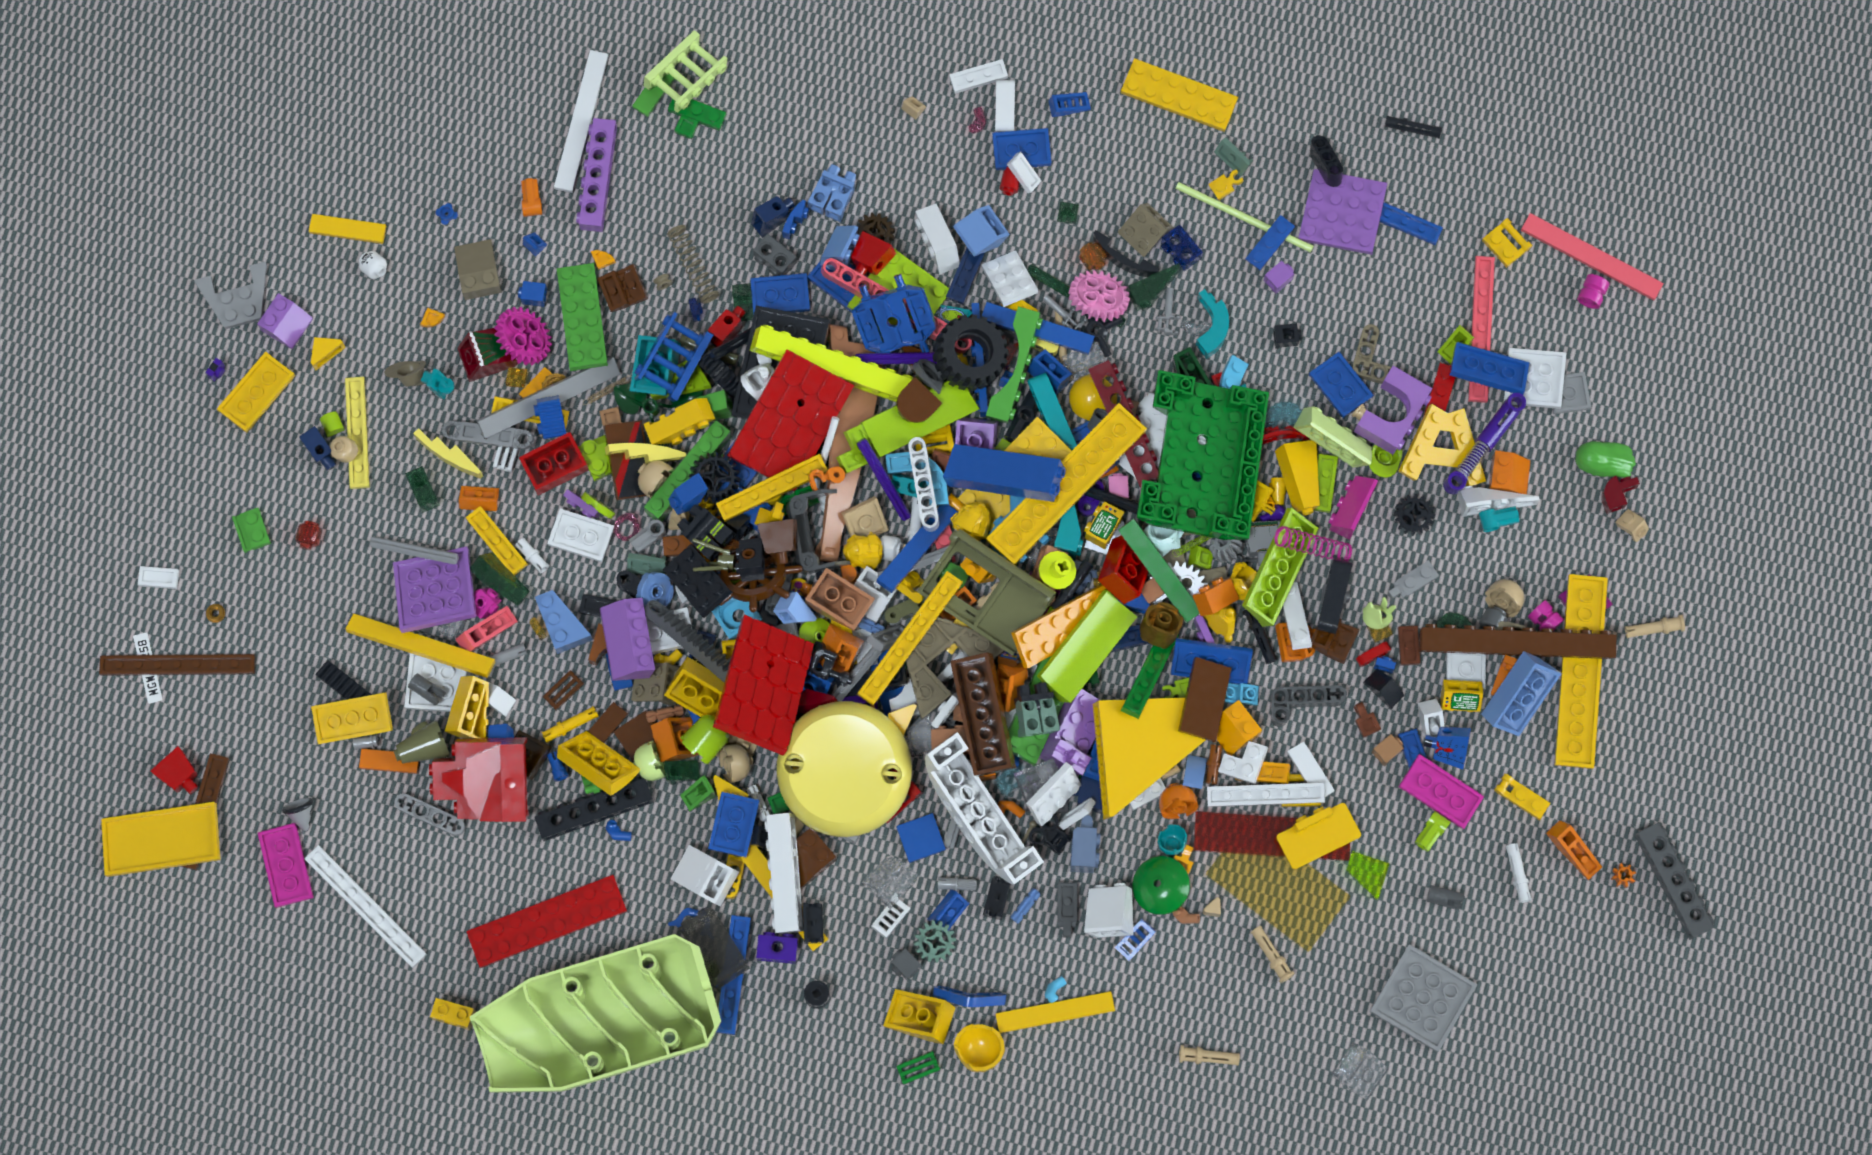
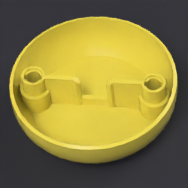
M838 701L820 705L801 716L793 724L787 752L784 756L778 754L777 759L778 785L790 811L811 829L835 837L859 836L869 833L888 822L902 806L907 797L912 779L911 754L899 728L879 710L852 701ZM797 758L800 760V762H795L792 760ZM791 766H799V769L794 770ZM894 768L897 772H890L889 770ZM888 776H894V777H897V778L894 779V780H891V779H889Z

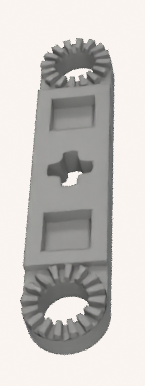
M450 420L442 427V434L451 441L523 450L529 449L534 443L533 435L525 429L509 427L485 439L478 423ZM456 426L455 434L448 435L449 427ZM527 435L529 438L527 443L520 444V437Z

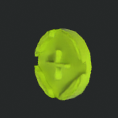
M584 492L581 496L584 502L593 506L596 511L605 517L612 519L616 514L591 494Z

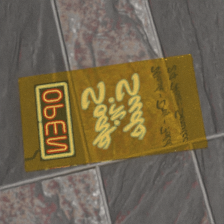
M1249 819L1244 821L1242 827L1205 874L1307 952L1312 950L1314 944L1351 897L1309 864L1296 870L1292 869L1278 841Z

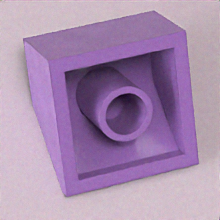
M278 293L257 325L262 332L293 349L313 318L294 302Z
M966 417L958 419L955 444L995 450L998 421Z

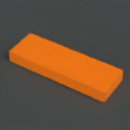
M361 749L360 769L418 774L419 761L402 764L401 760L397 761L392 751Z

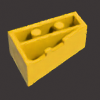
M699 398L675 408V412L667 417L665 414L659 416L660 420L657 422L648 421L644 423V427L651 444L672 443V445H677L683 442V438L695 435L696 430L708 427L709 422L714 420L715 417L708 399Z
M475 676L460 677L445 732L462 739L486 738V725H488L486 707H489V682Z

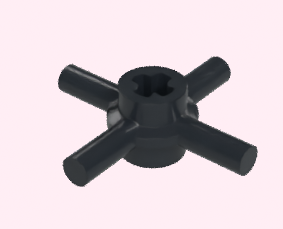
M1085 314L1088 324L1084 333L1095 336L1093 342H1098L1105 358L1111 356L1112 354L1105 338L1108 334V329L1124 322L1121 315L1118 319L1114 318L1112 321L1109 320L1104 323L1101 320L1095 321L1093 316L1088 319V314ZM1097 327L1099 329V334H1095L1094 328Z

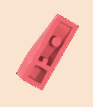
M506 606L469 628L455 640L462 649L472 652L518 621L509 607Z

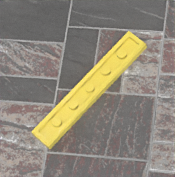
M345 378L347 437L355 441L358 446L357 456L349 462L350 489L370 488L365 378Z

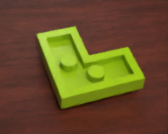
M862 424L843 432L851 450L836 457L840 467L845 471V474L868 464L857 446V442L865 438L876 454Z

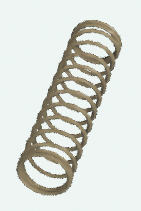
M685 225L673 227L668 231L667 235L670 237V241L674 242L673 247L677 248L676 254L680 255L679 260L683 261L682 266L686 267V273L690 274L689 279L693 280L692 286L696 287L695 292L700 293L698 297L701 303L705 304L715 300L719 296L718 291H711L700 298L702 293L714 289L715 285H711L701 292L697 291L698 287L710 283L712 279H707L699 285H694L696 280L706 277L709 272L702 273L695 279H691L692 274L704 270L706 266H700L692 272H687L689 267L700 264L702 259L694 261L689 266L684 265L686 261L696 258L699 253H694L685 260L681 259L683 254L694 251L696 247L693 246L682 253H678L679 248L690 245L693 240H688L679 247H675L674 244L676 242L689 237V234H684L676 240H671V238L681 235L686 230Z

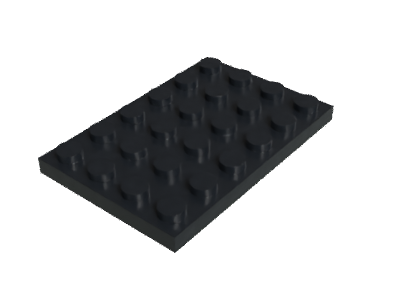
M756 305L731 416L747 420L757 402L745 390L741 382V375L759 365L757 353L750 351L755 329L768 325L773 327L775 331L788 332L792 337L805 338L809 340V343L825 345L830 320ZM771 359V366L775 370L779 361ZM798 400L797 404L801 407L802 402Z

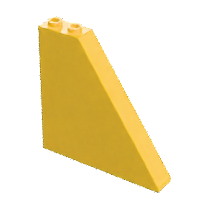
M1185 698L1148 699L1139 719L1121 711L1125 700H1099L1092 704L1103 820L1116 815L1205 741L1204 739L1178 732Z

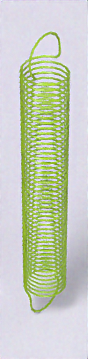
M1199 536L1194 539L1196 542L1192 540L1182 545L1181 550L1179 548L1177 550L1185 553L1194 548V545L1191 544L1198 543L1200 545L1212 537L1202 536L1203 538Z

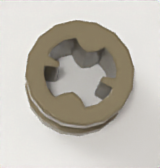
M662 274L653 280L654 284H657V290H663L672 285V281L669 280V274Z

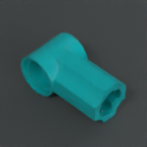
M1516 506L1500 510L1488 509L1479 513L1483 532H1492L1500 527L1520 522Z

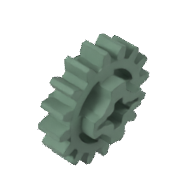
M932 919L930 925L923 922L924 928L918 927L917 929L920 933L914 934L917 941H914L913 944L918 946L915 951L917 953L922 952L920 954L922 959L927 956L928 962H931L932 958H934V961L938 963L940 957L945 961L946 954L952 955L949 951L950 948L955 949L952 942L956 941V938L951 937L954 931L948 930L949 925L947 923L942 926L941 920L935 924V921ZM930 929H933L929 934H925ZM942 930L947 936V941L942 938ZM936 938L941 943L938 942L933 945L929 940ZM922 942L927 944V952L924 950ZM944 948L941 952L937 953L939 949Z

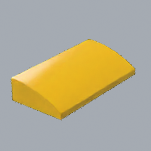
M587 731L558 745L557 758L610 796L625 787L640 772L639 767Z

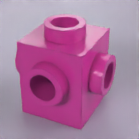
M483 588L474 592L476 615L480 619L488 618L499 609L498 605L502 600L498 597L495 590Z

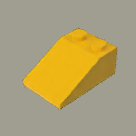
M895 989L883 1026L926 1041L944 1045L956 1007L946 1000Z

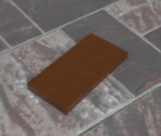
M1198 657L1193 659L1178 732L1211 742L1216 741L1231 673L1230 667Z

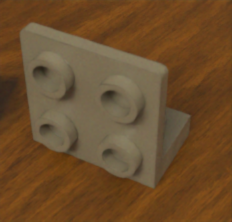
M1145 203L1139 205L1118 230V234L1139 254L1145 257L1163 235L1170 234L1174 227L1150 204Z
M654 663L655 671L650 678L634 679L631 698L633 702L658 701L668 706H676V702L667 698L664 694L679 667L669 663Z

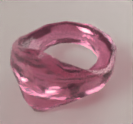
M631 513L622 514L614 523V533L622 541H629L639 531L638 519ZM624 520L631 521L634 528L633 533L628 537L622 536L618 531L619 525Z

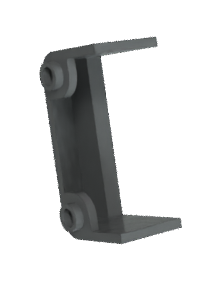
M820 489L796 495L786 504L787 520H797L796 551H794L796 565L803 567L801 574H813L826 568L830 570L851 565L850 561H834L820 565L819 558L814 552L807 516L808 500L837 493L836 489Z

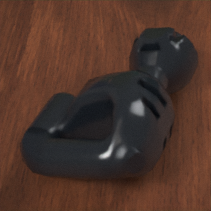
M823 648L815 651L809 666L811 674L824 680L832 677L837 679L844 687L846 684H852L853 678L850 677L849 672L833 670L837 653ZM823 656V668H817L820 658Z

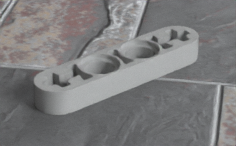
M399 794L395 798V806L400 812L453 836H460L465 831L464 822L452 814L408 794ZM407 798V802L413 805L412 812H409L411 808L406 805L402 808L399 801ZM419 806H425L427 811L425 815L418 816L416 809ZM436 814L444 816V821L441 824L434 823L433 818ZM448 818H451L449 822L456 825L459 822L461 829H456L454 832L453 827L447 824Z

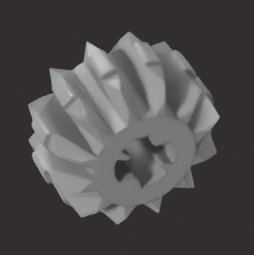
M1217 538L1210 540L1211 546L1209 548L1213 554L1212 556L1222 563L1226 561L1231 563L1232 558L1237 559V554L1242 553L1241 548L1243 545L1241 540H1222Z

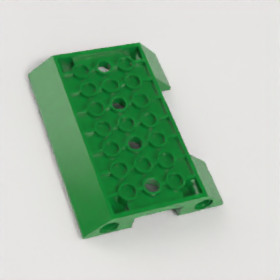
M1158 370L1153 408L1166 415L1157 482L1142 480L1137 518L1151 526L1222 540L1249 539L1269 392L1232 385L1227 389L1195 382L1196 377ZM1209 400L1211 408H1205L1202 405V401ZM1198 436H1203L1206 439L1205 445L1198 443ZM1192 473H1199L1201 481H1194ZM1187 509H1193L1196 517H1188Z

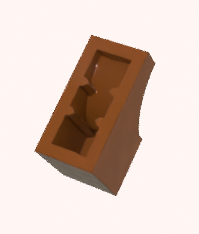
M600 623L598 624L588 658L589 663L596 666L602 656L607 653L603 625Z

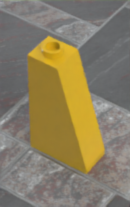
M1312 440L1283 444L1275 450V454L1292 508L1303 516L1310 515L1314 512V509L1320 506L1317 444Z

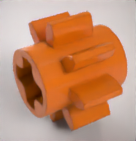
M1620 863L1619 870L1616 868L1612 870L1615 876L1611 880L1617 882L1616 887L1621 884L1627 888L1628 882H1635L1632 876L1636 872L1631 871V865L1623 867V864ZM1623 872L1626 873L1624 880L1621 878Z

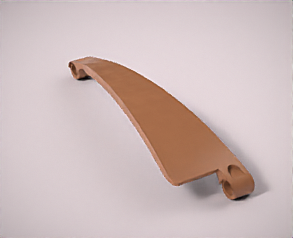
M830 324L826 341L829 342L831 351H842L848 357L855 356L856 354L874 353L865 349L864 344L848 342L847 327ZM853 387L837 416L839 422L829 452L828 469L836 466L840 467L836 457L851 450L843 432L860 425V422L874 416L877 401L876 395ZM861 467L845 474L844 480L840 483H831L827 480V489H836L837 493L826 496L822 537L815 549V554L818 556L819 561L834 562L838 560L842 532L845 526L841 513L851 507Z

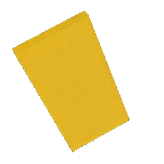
M215 802L101 819L104 873L106 877L220 860L217 803Z

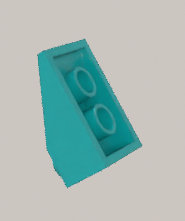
M638 335L630 385L631 392L667 396L668 390L644 376L639 381L634 379L637 375L634 373L637 366L643 364L657 337ZM670 339L681 346L680 342L676 341L675 339ZM661 343L656 353L677 365L679 353ZM654 360L651 361L647 368L650 372L671 383L674 372Z
M1073 505L1061 517L1054 547L1068 553L1073 561H1075L1076 556L1081 555L1083 540H1080L1081 531L1075 505Z

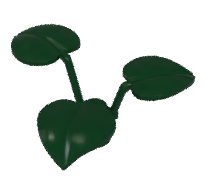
M631 383L614 386L615 400L624 413L634 415L642 407L651 422H655L654 417L659 414L660 407L677 408L703 395L702 390L682 394L677 401H671L672 405L661 402L657 403L652 398L647 399V393L631 392ZM645 431V443L651 444L647 432ZM655 444L659 446L669 447V444Z

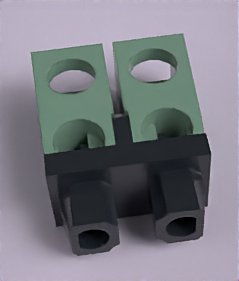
M1046 682L1035 684V694L1032 695L1029 685L1017 687L1018 697L1014 699V704L1016 705V714L1019 722L1018 738L1060 731L1053 700L1054 695L1053 692L1048 691Z

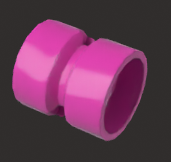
M1588 274L1583 284L1584 288L1581 289L1578 295V302L1588 308L1599 309L1603 301L1602 295L1606 294L1610 283L1601 276Z
M1546 600L1528 615V618L1534 624L1540 625V631L1543 628L1553 629L1554 631L1565 620L1558 612H1553V607Z

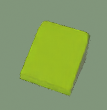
M1200 546L1194 547L1190 550L1188 566L1193 564V567L1211 569L1212 552Z

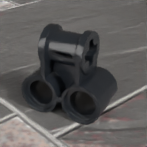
M1054 814L1051 819L1054 820L1055 825L1048 827L1044 824L1041 828H1033L1029 833V843L1035 848L1046 844L1054 853L1060 855L1062 848L1067 842H1071L1072 839L1057 828L1059 820L1056 814ZM1039 833L1043 839L1040 842H1035L1032 836Z

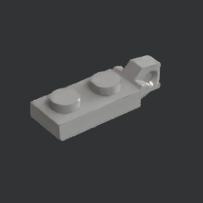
M1428 560L1394 582L1393 585L1395 587L1388 591L1389 593L1387 594L1391 600L1399 595L1402 598L1408 597L1437 579L1439 575Z

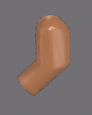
M1182 906L1172 912L1174 917L1182 924L1200 922L1199 914H1189Z

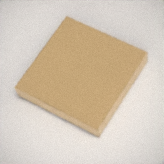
M875 496L841 513L850 537L853 535L867 537L870 531L878 536L889 530L878 499Z

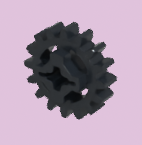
M1417 494L1413 498L1407 495L1406 501L1401 498L1399 501L1401 505L1396 504L1395 509L1398 511H1394L1393 516L1398 518L1394 520V523H1400L1398 529L1404 528V534L1411 531L1412 536L1415 535V532L1422 535L1423 530L1427 532L1429 526L1433 525L1434 522L1431 519H1434L1436 514L1431 512L1435 508L1429 507L1430 500L1424 502V496L1418 499ZM1411 504L1410 508L1403 510L1405 506ZM1413 510L1415 512V515L1417 516L1415 521L1412 515ZM1426 520L1424 524L1418 526L1420 521Z

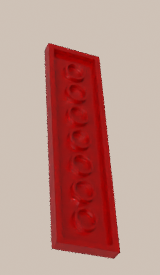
M611 875L466 932L481 969L626 913L627 909L615 877Z

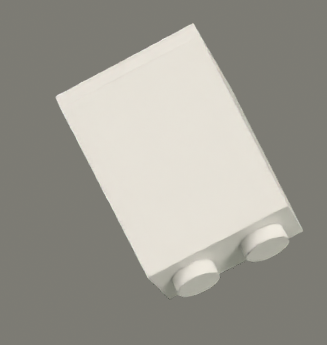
M1116 883L1114 887L1095 885V888L1089 889L1084 933L1095 938L1132 936V888L1126 886L1125 883Z

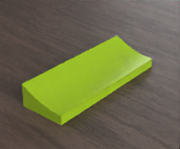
M947 380L943 382L940 394L933 388L929 389L942 404L924 422H907L899 415L897 405L860 422L877 457H882L909 444L912 438H921L979 410L968 388L960 390L958 385L952 387L949 385L950 381Z
M1293 508L1286 509L1278 528L1285 526L1316 535L1319 529ZM1285 529L1278 535V544H1282L1283 536L1286 533ZM1296 533L1292 536L1291 548L1294 547L1297 538ZM1302 534L1298 537L1296 549L1301 548ZM1308 536L1305 538L1304 546L1302 548L1303 551L1307 550V544L1309 542ZM1274 537L1242 604L1258 620L1262 627L1274 626L1307 555V552L1296 551L1295 548L1291 550L1289 546L1287 548L1277 546Z
M1103 590L1038 673L1037 677L1042 683L1046 682L1048 689L1053 692V695L1060 702L1071 703L1137 616L1122 605L1108 590Z

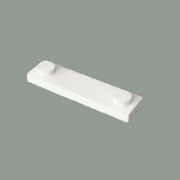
M1294 582L1282 606L1292 650L1312 647L1298 583Z

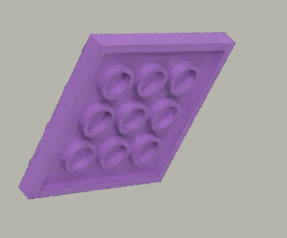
M1314 169L1298 239L1308 243L1372 255L1387 183L1343 175L1341 184L1337 187H1331L1325 183L1319 170Z
M468 547L447 551L458 554L459 560L455 565L420 557L393 562L401 633L476 617Z

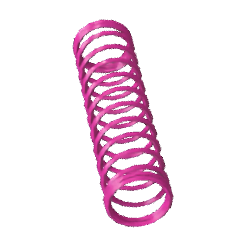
M1285 526L1279 527L1275 533V544L1279 547L1287 548L1289 546L1291 550L1295 548L1296 551L1301 550L1303 553L1308 552L1309 555H1320L1321 558L1326 556V559L1332 558L1333 560L1335 547L1339 544L1338 560H1341V550L1344 546L1346 547V555L1342 561L1348 562L1352 555V547L1349 543L1320 537L1312 533L1308 534L1307 532L1293 528L1290 529ZM1285 529L1286 533L1283 536L1282 544H1278V535ZM1296 533L1297 538L1294 547L1291 548L1292 536ZM1302 534L1301 548L1296 549L1298 537ZM1308 536L1309 542L1307 544V550L1303 551L1302 548L1304 546L1305 538ZM1315 538L1313 552L1310 553L1308 550L1310 548L1311 540ZM1321 540L1319 554H1315L1317 542ZM1327 541L1328 545L1325 550V555L1322 556L1321 552L1323 549V543ZM1333 542L1334 547L1331 557L1328 558L1329 545Z

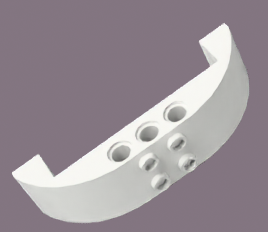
M957 732L926 754L925 765L927 773L940 800L970 845L996 874L1014 885L1044 861L1034 846H1024L980 778L974 776L972 766L963 754L969 748Z

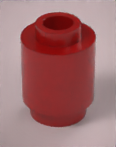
M1006 167V170L1003 171L999 189L1004 195L1013 196V194L1018 193L1020 182L1010 168Z

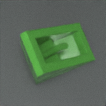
M705 775L680 795L689 811H693L716 797Z

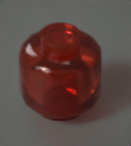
M304 521V523L298 526L295 541L300 544V548L305 550L318 547L322 529L316 522Z

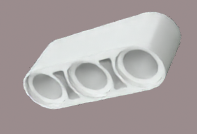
M996 80L995 132L1014 131L1015 80Z

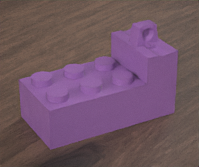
M1081 689L1071 703L1064 702L1058 715L1060 731L1049 734L1039 757L1057 769H1060L1067 762L1072 766L1076 775H1083L1091 760L1087 753L1095 739L1092 704L1099 701V699Z

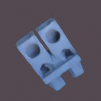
M831 164L827 171H823L808 200V208L822 215L825 212L826 217L841 222L855 190L856 174L847 171L845 177L842 178L838 176L840 168Z

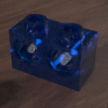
M1180 224L1162 237L1161 247L1166 254H1170L1174 258V264L1178 268H1182L1184 272L1202 259V250ZM1177 239L1180 243L1173 245L1170 240ZM1188 253L1191 255V258L1185 259L1182 257V254Z

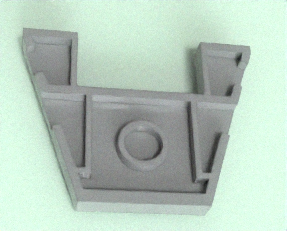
M266 261L249 265L253 284L215 293L211 275L194 280L225 330L253 323L262 318L266 270L268 267Z

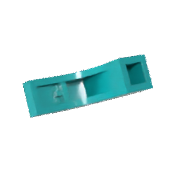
M1204 289L1199 292L1197 299L1209 313L1212 326L1208 332L1196 339L1195 345L1207 360L1221 348L1226 339L1229 328V314L1223 300L1215 303L1216 299L1212 293H1208Z

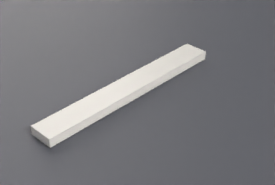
M590 50L554 185L556 190L573 193L588 137L589 124L592 122L609 57L607 53Z
M319 845L304 858L412 968L427 955Z

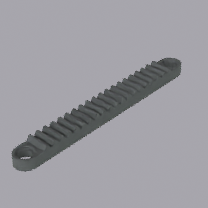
M650 600L644 608L645 615L725 683L731 658L727 660L725 653L721 655L719 648L715 650L714 644L709 645L708 639H702L703 635H698L697 629L692 630L691 624L686 625L685 619L680 620L679 614L674 615L673 609L668 610L660 602Z

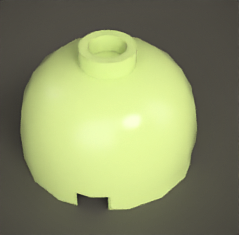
M654 741L641 745L634 754L633 764L640 768V776L648 781H655L666 777V768L664 762H660L657 751L655 752L657 747Z

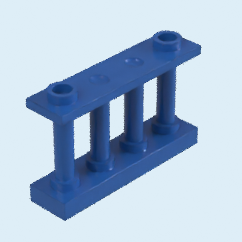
M676 312L665 316L661 332L643 364H639L634 372L637 374L634 378L636 381L641 380L644 376L668 390L667 393L669 395L667 399L672 402L677 401L713 337V334L708 331L698 335L676 322ZM670 327L694 340V343L697 344L694 350L689 351L665 337ZM661 343L686 357V365L679 367L658 355L656 352ZM654 360L676 373L678 377L676 383L671 384L647 370L651 361Z

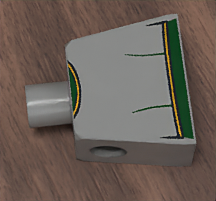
M1280 521L1251 522L1249 539L1245 540L1249 557L1258 556V566L1261 565Z

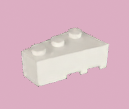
M937 204L915 211L917 217L914 220L918 230L921 229L922 240L928 246L929 255L933 258L939 275L958 268L960 262L957 246Z

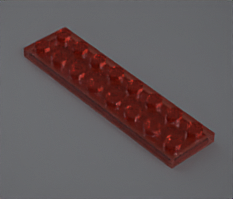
M1196 811L1193 851L1286 857L1276 837L1279 833L1292 828L1297 823L1296 819L1298 818ZM1350 843L1318 859L1349 861Z

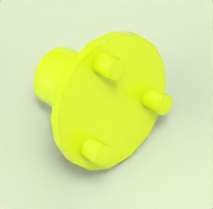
M1060 551L1050 552L1040 561L1039 576L1048 587L1057 590L1064 589L1075 579V563L1066 553Z

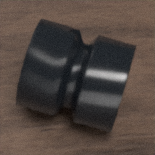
M816 980L808 983L804 989L806 1004L813 1009L824 1008L830 1000L828 986L824 982Z

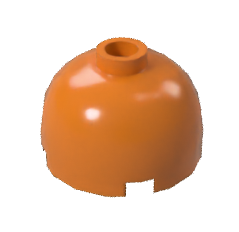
M1170 784L1160 794V812L1167 819H1179L1178 815L1186 813V816L1191 815L1198 809L1197 797L1194 791L1182 784Z

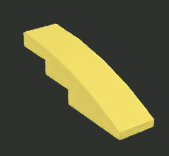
M419 428L413 433L415 438L425 448L445 463L479 479L483 477L482 472L456 445L449 449L438 437L431 441Z
M645 443L608 444L605 447L606 455L625 453L626 460L644 457L645 464L655 460L663 462L682 460L686 456L685 452Z

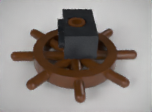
M751 536L750 539L739 540V548H736V551L732 553L735 554L736 572L728 569L720 570V574H718L733 592L719 606L734 598L739 601L749 602V610L754 613L757 611V601L765 600L775 593L787 599L790 596L789 592L781 588L785 582L786 574L801 573L803 567L801 565L786 567L785 564L777 565L776 555L766 554L761 538ZM771 563L777 566L776 568H767ZM765 576H774V578L769 580ZM741 579V580H740L739 582H737L735 585L730 581V580ZM760 583L764 585L762 587L757 588V585H759ZM749 584V589H743V587Z

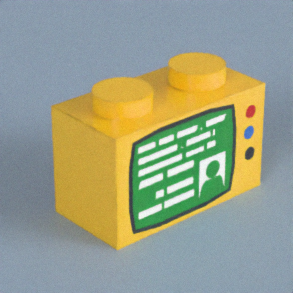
M1104 501L1102 506L1098 505L1093 513L1095 518L1093 522L1089 521L1084 532H1086V540L1106 549L1124 517V512Z
M1443 679L1440 697L1442 710L1480 712L1483 699L1482 682Z

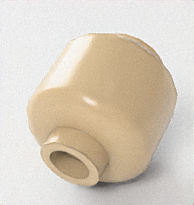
M338 436L330 444L331 455L341 462H351L357 456V444L346 436Z

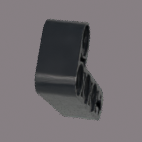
M1333 559L1317 630L1336 634L1352 563Z

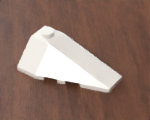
M1466 486L1458 493L1461 515L1465 517L1477 515L1488 509L1500 510L1514 506L1520 508L1537 505L1539 496Z

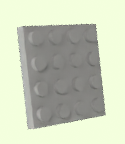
M1409 944L1369 1012L1438 1053L1477 984Z

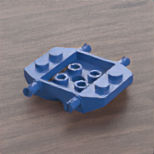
M902 274L894 276L897 288L872 296L869 294L866 284L858 287L862 298L851 312L865 349L874 353H891V351L903 346L919 344L922 353L930 351L926 339L936 329L937 324L923 288L906 285ZM904 298L906 299L910 313L912 315L913 321L918 331L916 333L914 331L905 304L903 302ZM895 317L898 320V324L891 325L888 322V318Z

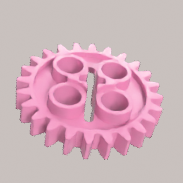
M1093 270L1092 274L1086 271L1085 275L1080 273L1079 277H1075L1074 281L1071 282L1068 294H1070L1069 300H1072L1071 305L1076 306V311L1082 310V316L1088 314V319L1093 316L1095 321L1101 318L1105 322L1106 318L1112 321L1113 317L1118 319L1120 315H1124L1130 301L1128 297L1129 292L1126 291L1127 286H1122L1123 281H1116V276L1111 278L1110 273L1104 275L1103 271H1101L1100 274H1097Z

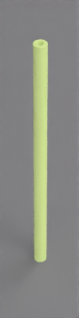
M1178 182L1175 188L1266 232L1271 227L1267 223ZM1290 234L1285 239V241L1310 253L1314 247Z

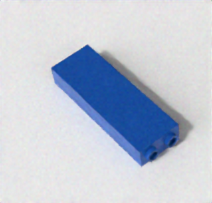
M954 444L943 478L950 487L1054 502L1056 495L1059 494L1060 482L1065 476L1066 469L1060 459Z

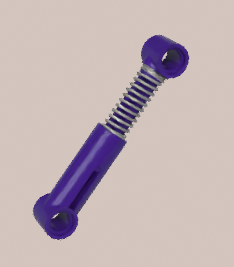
M1513 393L1504 401L1475 440L1476 445L1472 447V450L1462 460V463L1458 465V468L1453 470L1444 480L1443 487L1447 493L1454 495L1465 487L1468 476L1472 474L1471 471H1474L1475 466L1479 464L1485 453L1491 452L1513 421L1525 408L1526 399L1522 394ZM1511 401L1516 402L1518 408L1513 407ZM1508 414V416L1505 418L1502 424L1499 425L1498 423L1504 417V415ZM1451 479L1458 482V487L1452 484Z

